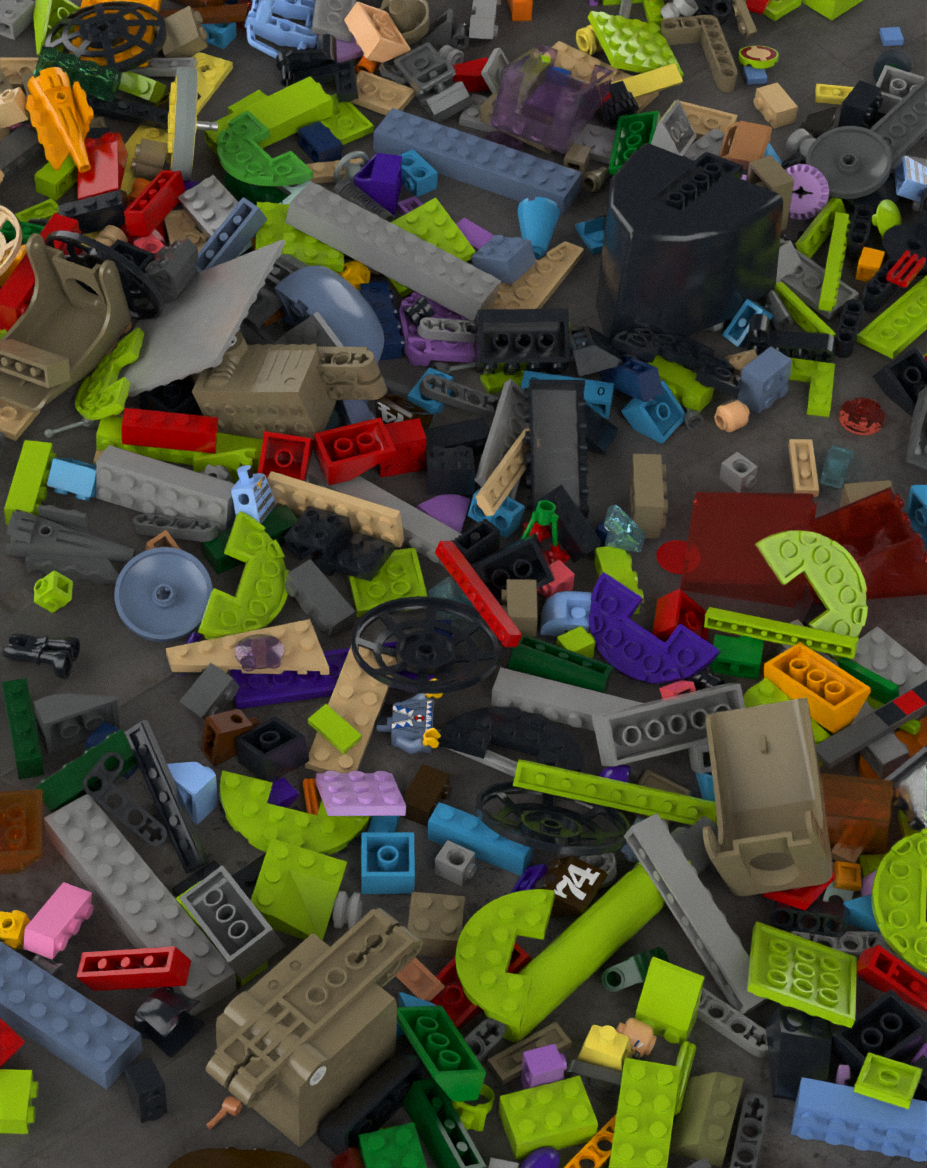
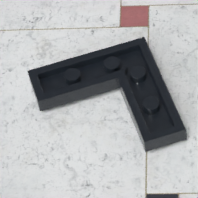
M354 59L294 72L295 83L310 76L316 83L319 82L323 85L335 81L339 103L359 99Z

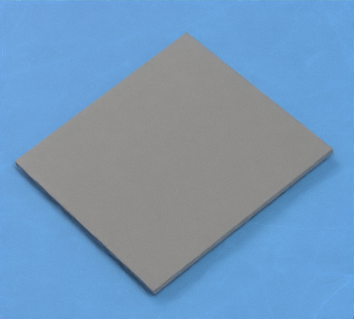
M282 239L195 274L176 300L167 304L164 302V309L158 318L138 320L133 330L140 327L145 333L139 358L132 365L127 364L122 367L118 375V380L126 377L131 383L127 398L135 397L144 391L149 392L160 385L165 386L177 379L182 380L190 374H198L209 367H217L223 361L224 353L231 346L234 335L240 330V324L243 319L249 314L250 306L256 301L259 290L265 285V279L273 270L276 259L281 256V250L286 242ZM149 302L145 309H151L154 307Z

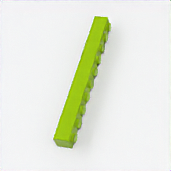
M836 212L819 300V310L832 312V307L836 306L837 289H839L840 284L838 280H840L842 273L839 271H842L843 267L841 262L844 261L846 246L844 245L847 244L848 228L851 220H848L849 214Z
M709 607L705 614L704 628L790 646L801 642L814 651L854 659L858 650L859 638L713 607Z

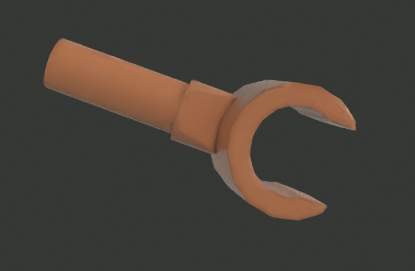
M232 1096L227 1097L222 1104V1109L206 1126L211 1130L227 1113L236 1117L242 1110L241 1101Z

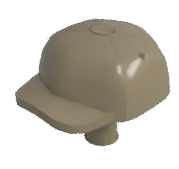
M383 0L380 10L388 12L408 46L415 44L427 35L430 15L426 0Z

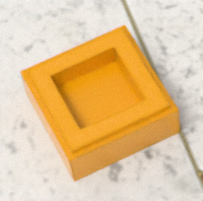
M842 861L834 862V888L859 892L862 888L861 864Z

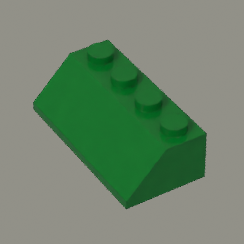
M659 111L619 116L608 169L610 174L615 175L630 155L646 143L651 144L657 124L661 119Z
M442 1005L397 1007L398 1024L434 1080L452 1101L458 1102L478 1100L486 1071Z

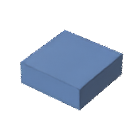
M900 27L880 28L879 34L883 46L903 45L904 38Z
M752 66L743 67V74L747 85L767 83L765 69H755Z

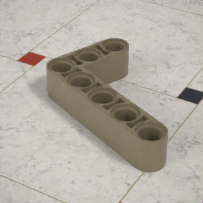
M715 16L667 18L661 22L660 32L666 38L668 45L701 43L717 88L725 93L734 91L737 68L719 21Z

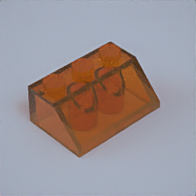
M42 789L0 792V874H16L42 857Z

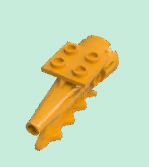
M59 67L43 69L39 71L40 76L35 78L33 75L28 81L27 88L30 95H28L25 109L30 113L32 126L36 127L39 143L44 146L45 158L50 161L53 169L56 171L60 169L67 156L70 155L79 172H87L91 166L84 139L87 132H89L90 122L94 116L93 109L88 105L86 93L81 89L79 82H74L71 89L69 76L66 71L63 72L62 68Z

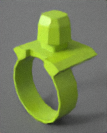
M482 1084L480 1094L485 1096L490 1102L471 1106L464 1103V1101H452V1105L466 1130L483 1131L486 1114L492 1110L495 1094L485 1084Z

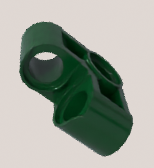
M656 947L629 957L623 962L606 969L602 974L604 987L609 991L615 992L631 985L645 982L652 957L669 963L666 952L663 948ZM615 972L621 976V982L616 979Z

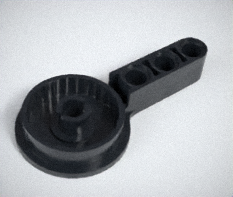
M891 172L886 182L875 192L860 198L842 199L844 206L854 212L846 247V256L851 260H860L863 248L867 247L873 225L872 215L876 214L880 202L888 199L896 205V202L901 198V196L896 194L895 177Z
M911 223L899 224L885 232L882 239V248L885 252L884 258L886 263L864 287L861 302L864 305L865 311H878L900 287L887 281L886 278L888 272L906 250L910 251L911 256L917 254L918 259L926 258L924 267L916 276L927 275L926 226ZM913 264L909 268L908 272L901 278V280L905 279L906 275L910 273V271L914 268L916 264Z

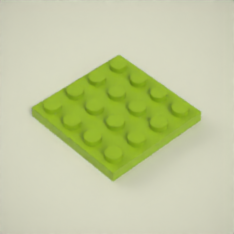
M591 11L589 13L588 19L612 67L645 73L675 63L681 77L684 76L666 38L661 35V29L656 23H646L638 19L632 20L620 15H609L605 12Z
M436 197L390 222L465 262L471 260V256L476 253ZM386 276L401 298L414 292V290Z
M257 202V207L260 208L267 220L255 235V250L283 239L286 243L281 250L282 254H290L308 266H324L335 272H343L344 253L285 223L289 204Z
M756 921L752 931L747 991L758 997H765L779 1002L783 1006L804 1011L808 1015L824 1018L836 1025L852 1028L856 1012L857 957Z

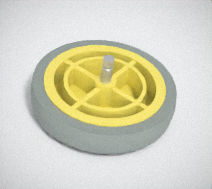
M177 67L175 83L171 82L169 95L166 163H170V170L181 171L183 181L191 179L196 129L218 131V122L197 121L198 78L197 69L191 67Z

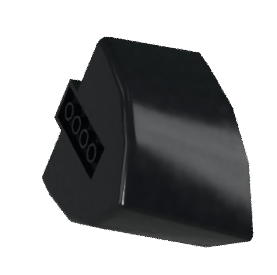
M649 143L644 144L633 152L612 177L609 184L596 308L603 334L613 340L622 331L633 333L635 328H650L653 333L661 334L663 330L686 337L727 321L737 314L746 299L755 302L775 286L777 278L783 214V199L780 194L740 179L743 174V165L707 151L694 161Z

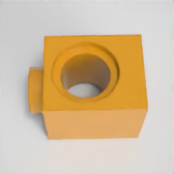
M864 247L855 279L869 282L882 267L885 252Z

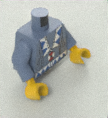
M418 693L403 702L393 704V717L377 716V731L392 732L391 745L400 748L410 755L418 752L431 753L432 748L438 747L439 742L437 739L441 737L439 732L433 728L434 700L431 699L432 696L440 698L443 693Z

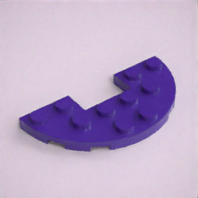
M605 572L601 574L591 596L589 625L599 652L618 672L643 683H674L701 672L721 653L719 649L682 624L677 626L666 643L630 619L642 603V597Z

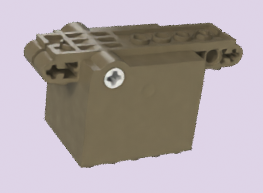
M373 908L331 947L312 933L253 987L237 995L217 1018V1049L215 1050V1055L206 1066V1072L223 1087L228 1088L229 1092L248 1108L252 1107L300 1148L320 1129V1124L327 1115H333L346 1097H352L359 1090L364 1080L367 1078L371 1079L378 1073L380 1066L386 1060L390 1061L396 1056L397 1003L396 999L386 992L383 987L418 955L422 949L423 940L405 926H401L400 922L382 908L376 910Z

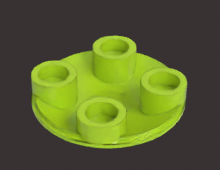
M888 199L881 201L876 214L872 215V223L878 227L882 239L888 229L902 224L897 206Z

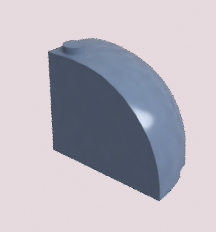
M309 266L293 272L274 288L293 327L318 311L344 347H368L369 351L373 352L378 363L384 347L382 325L375 311L360 291L341 275L324 266Z

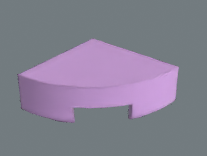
M839 1065L835 1078L836 1084L848 1086L847 1081L850 1079L849 1065Z

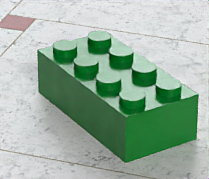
M414 1122L359 1135V1153L363 1168H427Z

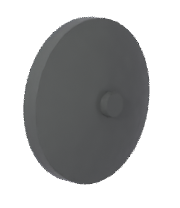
M842 126L823 133L812 143L807 153L806 164L817 168L825 176L829 186V196L840 199H855L875 192L886 182L891 171L892 158L888 144L874 131L858 126Z

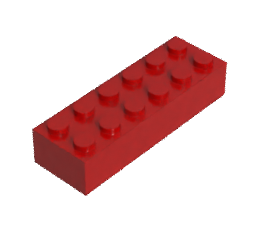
M54 213L39 235L45 241L47 236L54 231H70L81 234V231L79 230L78 220ZM54 240L55 248L63 251L64 255H69L67 244ZM75 247L77 255H80L82 250ZM27 252L0 289V330L6 329L8 332L25 312L33 297L35 275Z

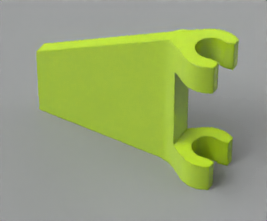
M244 448L236 451L194 457L193 471L201 473V471H205L207 465L214 467L220 465L229 470L233 483L236 484L239 480L237 469L242 465L253 466V458H256V449Z

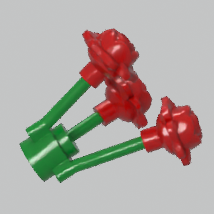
M541 500L537 503L536 511L532 512L530 521L523 524L524 530L521 539L536 533L540 543H542L544 539L550 537V528L547 525L551 522V549L545 551L549 564L551 565L559 559L566 563L570 559V555L567 554L566 550H561L558 543L557 521L559 516L555 514L556 506L550 501Z

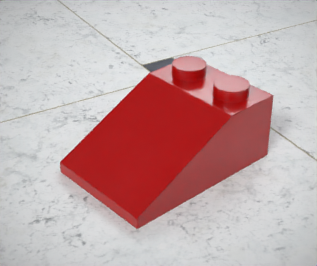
M381 417L314 433V453L328 486L350 481L396 453V449Z

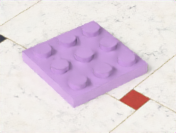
M326 771L324 773H316V785L328 816L406 815V804L392 773L386 771H376L375 773H363L361 771L338 773L336 771Z

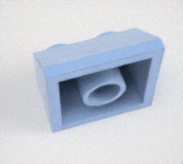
M198 762L167 764L192 822L198 825L218 806L216 774L211 768L204 767Z

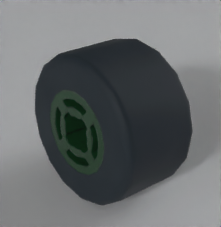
M893 49L884 51L878 57L873 67V77L876 83L885 65L911 73L909 57L904 52Z

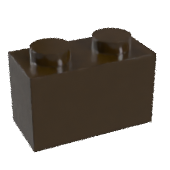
M422 764L403 796L406 804V815L400 817L428 827V821L438 803L448 800L451 795L450 774Z

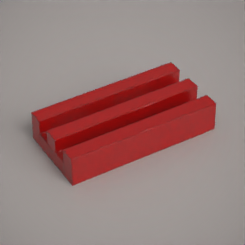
M906 250L888 272L886 280L906 288L924 267L926 258L918 259L917 254L911 256L910 251ZM913 264H916L914 268L910 271V273L905 277V279L901 280V278L908 272L909 268Z

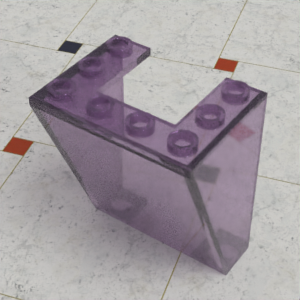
M539 43L504 67L489 126L567 154L609 93L615 71L595 64L590 83L553 70L558 50ZM543 51L550 54V62L542 61L541 53ZM599 72L605 73L602 77H600L597 80V74Z

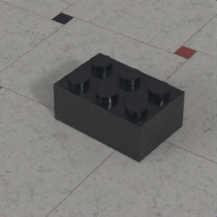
M891 989L856 1015L852 1028L842 1026L832 1034L831 1053L843 1065H849L850 1072L858 1079L868 1053L902 1062L920 1048L927 1039V1022Z

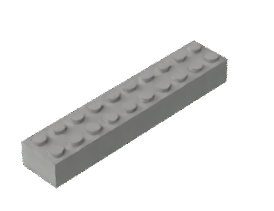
M312 181L289 204L285 223L471 321H474L478 310H487L496 299L501 280Z
M85 794L44 817L46 837L136 949L175 946L192 960L186 986L173 987L175 992L183 996L200 1000V1003L194 1008L186 1011L188 1014L195 1016L237 990L235 971L90 795Z

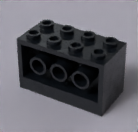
M568 308L487 309L477 311L474 318L476 373L495 375V371H504V375H517V371L525 370L539 373L548 371L549 374L558 375L562 374V371H565L571 362Z

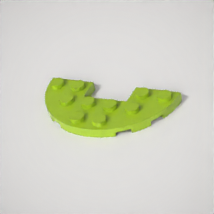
M140 327L121 339L110 356L106 354L95 367L96 370L92 373L91 377L87 376L82 382L76 395L75 408L85 419L99 420L111 415L117 416L124 410L131 383L126 377L118 380V375L122 367L127 364L132 365L139 358L145 334Z
M241 511L236 515L224 554L246 563L236 595L234 597L214 588L210 594L198 633L215 638L264 629L281 611L288 596L285 581L289 570H286L283 559L285 555L276 539L273 541L264 531L265 527Z
M801 530L779 532L755 544L781 584H787L803 572L827 608L825 612L808 623L810 628L858 638L867 618V587L857 562L844 547L821 534ZM828 654L830 658H833L836 662L842 657L833 654Z
M222 771L219 794L220 802L226 813V819L236 833L239 831L249 840V844L264 852H267L270 840L273 838L317 853L331 855L347 847V844L356 836L359 837L371 816H328L322 800L317 815L269 804L268 800L272 790V782Z
M927 828L909 837H904L890 849L877 869L871 893L874 918L885 941L900 958L927 973Z
M524 890L510 893L491 901L470 918L458 939L456 970L464 993L475 1006L478 1005L488 1012L490 1018L501 1023L521 1028L532 986V977L507 973L517 935L544 940L555 898L554 890Z

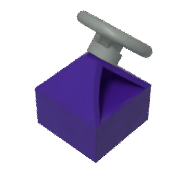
M354 151L345 155L334 170L335 183L337 184L341 181L340 173L345 166L346 174L343 179L350 180L369 197L374 199L377 204L379 203L380 206L395 216L402 188V156L376 153L369 160L367 154L362 151ZM356 157H360L363 160L356 164L349 162Z

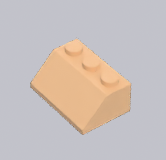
M357 1L344 19L349 32L353 34L357 45L363 50V55L370 61L375 60L383 63L406 54L411 50L386 11Z

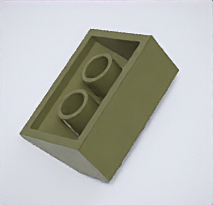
M720 1072L689 1078L681 1110L677 1114L672 1131L669 1153L697 1161L706 1157L710 1164L722 1167L744 1079Z

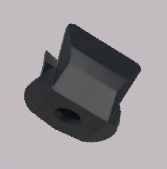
M160 987L137 1010L134 1019V1029L141 1033L142 1038L152 1040L168 1057H174L205 1025L204 1020L183 1012L190 1011L200 1003V1000L183 996L175 992L173 987Z

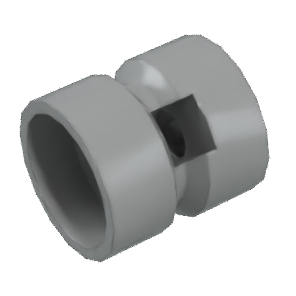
M673 0V2H668L661 9V14L664 19L692 16L698 11V6L694 0Z
M798 129L788 138L786 149L792 155L801 153L806 160L808 150L816 139L805 129Z

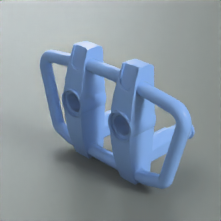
M252 0L251 11H249L245 22L247 40L252 47L275 59L281 53L256 40L255 34L279 46L296 47L297 50L315 47L318 34L311 33L315 0ZM272 13L278 14V15H280V16H282L283 18H286V19H281V18L274 17V16H272ZM287 19L306 20L305 26H302Z

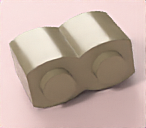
M142 138L141 143L136 144L134 156L137 158H133L131 163V170L134 171L135 178L141 177L152 181L160 173L164 166L168 143Z

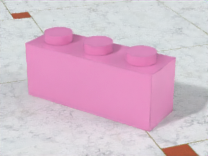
M63 882L25 927L23 949L53 960L59 951L65 949L70 937L78 933L83 921L91 917L94 908L91 904L92 892Z

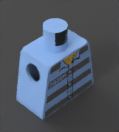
M904 156L894 170L896 194L920 202L922 193L925 192L927 187V167Z
M250 465L241 466L237 469L239 480L231 490L235 513L237 515L241 511L261 524L276 505L267 478L263 473L253 474Z

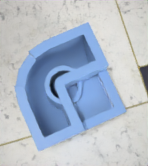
M563 591L547 598L541 612L540 635L560 636L565 633V630L571 631L579 626H582L586 632H589L591 592Z

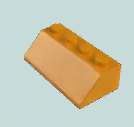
M801 642L764 664V679L767 677L791 700L807 698L810 717L834 734L854 721L871 692L869 686Z

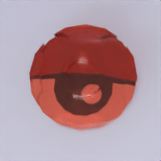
M858 397L855 400L850 401L849 399L844 402L840 409L839 420L846 430L854 434L872 435L883 427L885 413L884 410L880 409L881 406L877 402L868 398Z

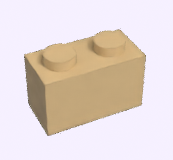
M778 82L756 89L754 106L774 129L796 122L798 106Z

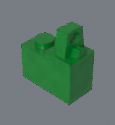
M715 634L713 646L719 649L721 653L710 664V668L713 669L714 673L758 680L764 640L740 635V638Z

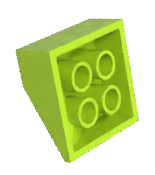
M271 838L251 902L273 930L306 939L314 933L323 941L347 862Z

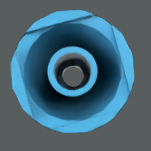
M535 197V200L528 201L527 198L519 203L517 209L522 239L531 240L534 257L539 259L547 251L560 217V208L558 209L557 204L548 198Z

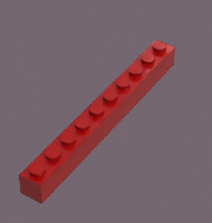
M439 541L435 554L493 633L497 635L504 647H517L522 633L453 541Z

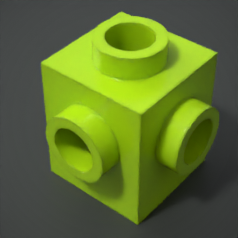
M55 570L35 583L34 603L54 613L72 600L73 581Z

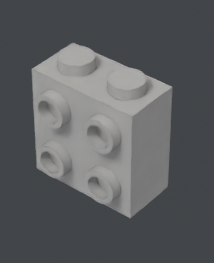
M0 0V35L15 40L33 22L35 2L31 0Z

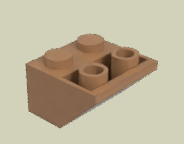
M745 121L729 125L718 156L743 165V171L748 170L749 162L765 157L764 154L771 140L770 135L773 128Z

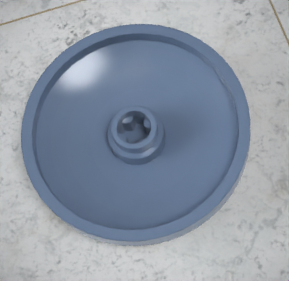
M159 547L138 554L124 566L116 581L114 597L118 614L130 631L149 641L172 642L189 636L200 627L213 588L206 568L196 557L177 548Z

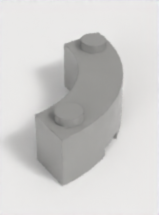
M473 0L472 13L476 14L470 17L469 39L493 40L494 37H498V25H495L497 5H501V0Z

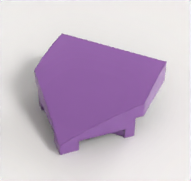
M441 494L417 505L416 508L461 533L470 499L458 494Z

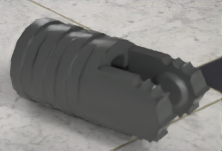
M772 290L768 292V300L763 303V307L774 315L771 322L777 331H784L792 325L793 319L778 293Z

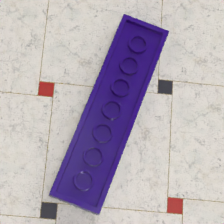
M398 641L384 643L383 646L396 649ZM350 648L323 651L329 666V675H320V671H307V674H297V671L284 670L281 674H255L229 669L230 676L240 686L235 696L236 708L242 709L332 696ZM407 670L398 672V674L417 680L418 674ZM428 675L427 681L434 679V675Z

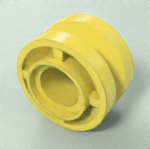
M592 25L577 30L576 42L580 51L593 55L595 52L603 50Z

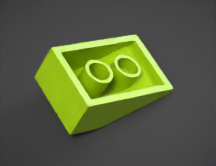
M652 957L635 1018L651 1025L654 1029L653 1034L663 1037L670 1043L682 1045L684 1041L688 1040L697 1020L704 976Z

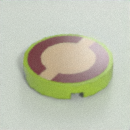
M748 46L739 51L738 60L744 66L751 64L752 68L765 69L773 67L775 63H778L779 54L770 47Z

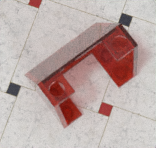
M891 486L786 530L818 533L844 547L861 569L867 587L866 600L927 595V552L922 549L924 543L919 532L914 533V530L911 528L907 512L902 513L901 511L904 503L900 494L895 495ZM803 574L815 604L823 603Z
M695 492L680 589L682 591L795 608L796 600L801 601L806 583L805 575L801 572L787 584H781L755 544L779 532L792 530L813 532L814 526L812 525L817 508V503H813L814 494Z

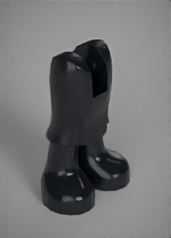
M14 633L9 638L10 644L6 645L3 650V656L7 659L18 662H33L38 665L47 663L54 667L57 677L68 679L72 667L71 660L76 661L80 653V640L74 637L49 638L48 636L34 637Z

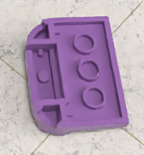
M412 292L410 297L402 300L398 312V320H400L401 336H404L405 341L403 349L411 365L428 367L430 360L474 362L475 352L473 343L425 339L418 334V327L413 326L408 320L404 309L409 305L413 306L416 300L422 296L427 300L435 313L431 318L468 320L467 318L418 292ZM445 328L449 332H455L451 328Z

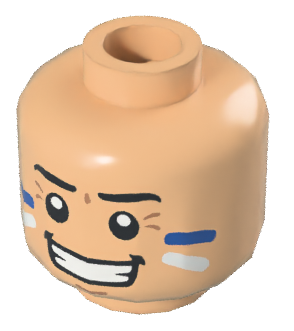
M629 1018L625 1024L620 1022L616 1029V1032L630 1038L632 1057L639 1059L644 1054L647 1056L650 1054L657 1038L653 1034L654 1029L651 1025L636 1018Z

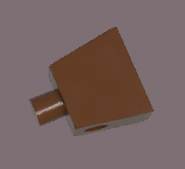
M240 709L205 717L200 750L213 767L237 755L234 738L260 725V721L255 716L248 719Z

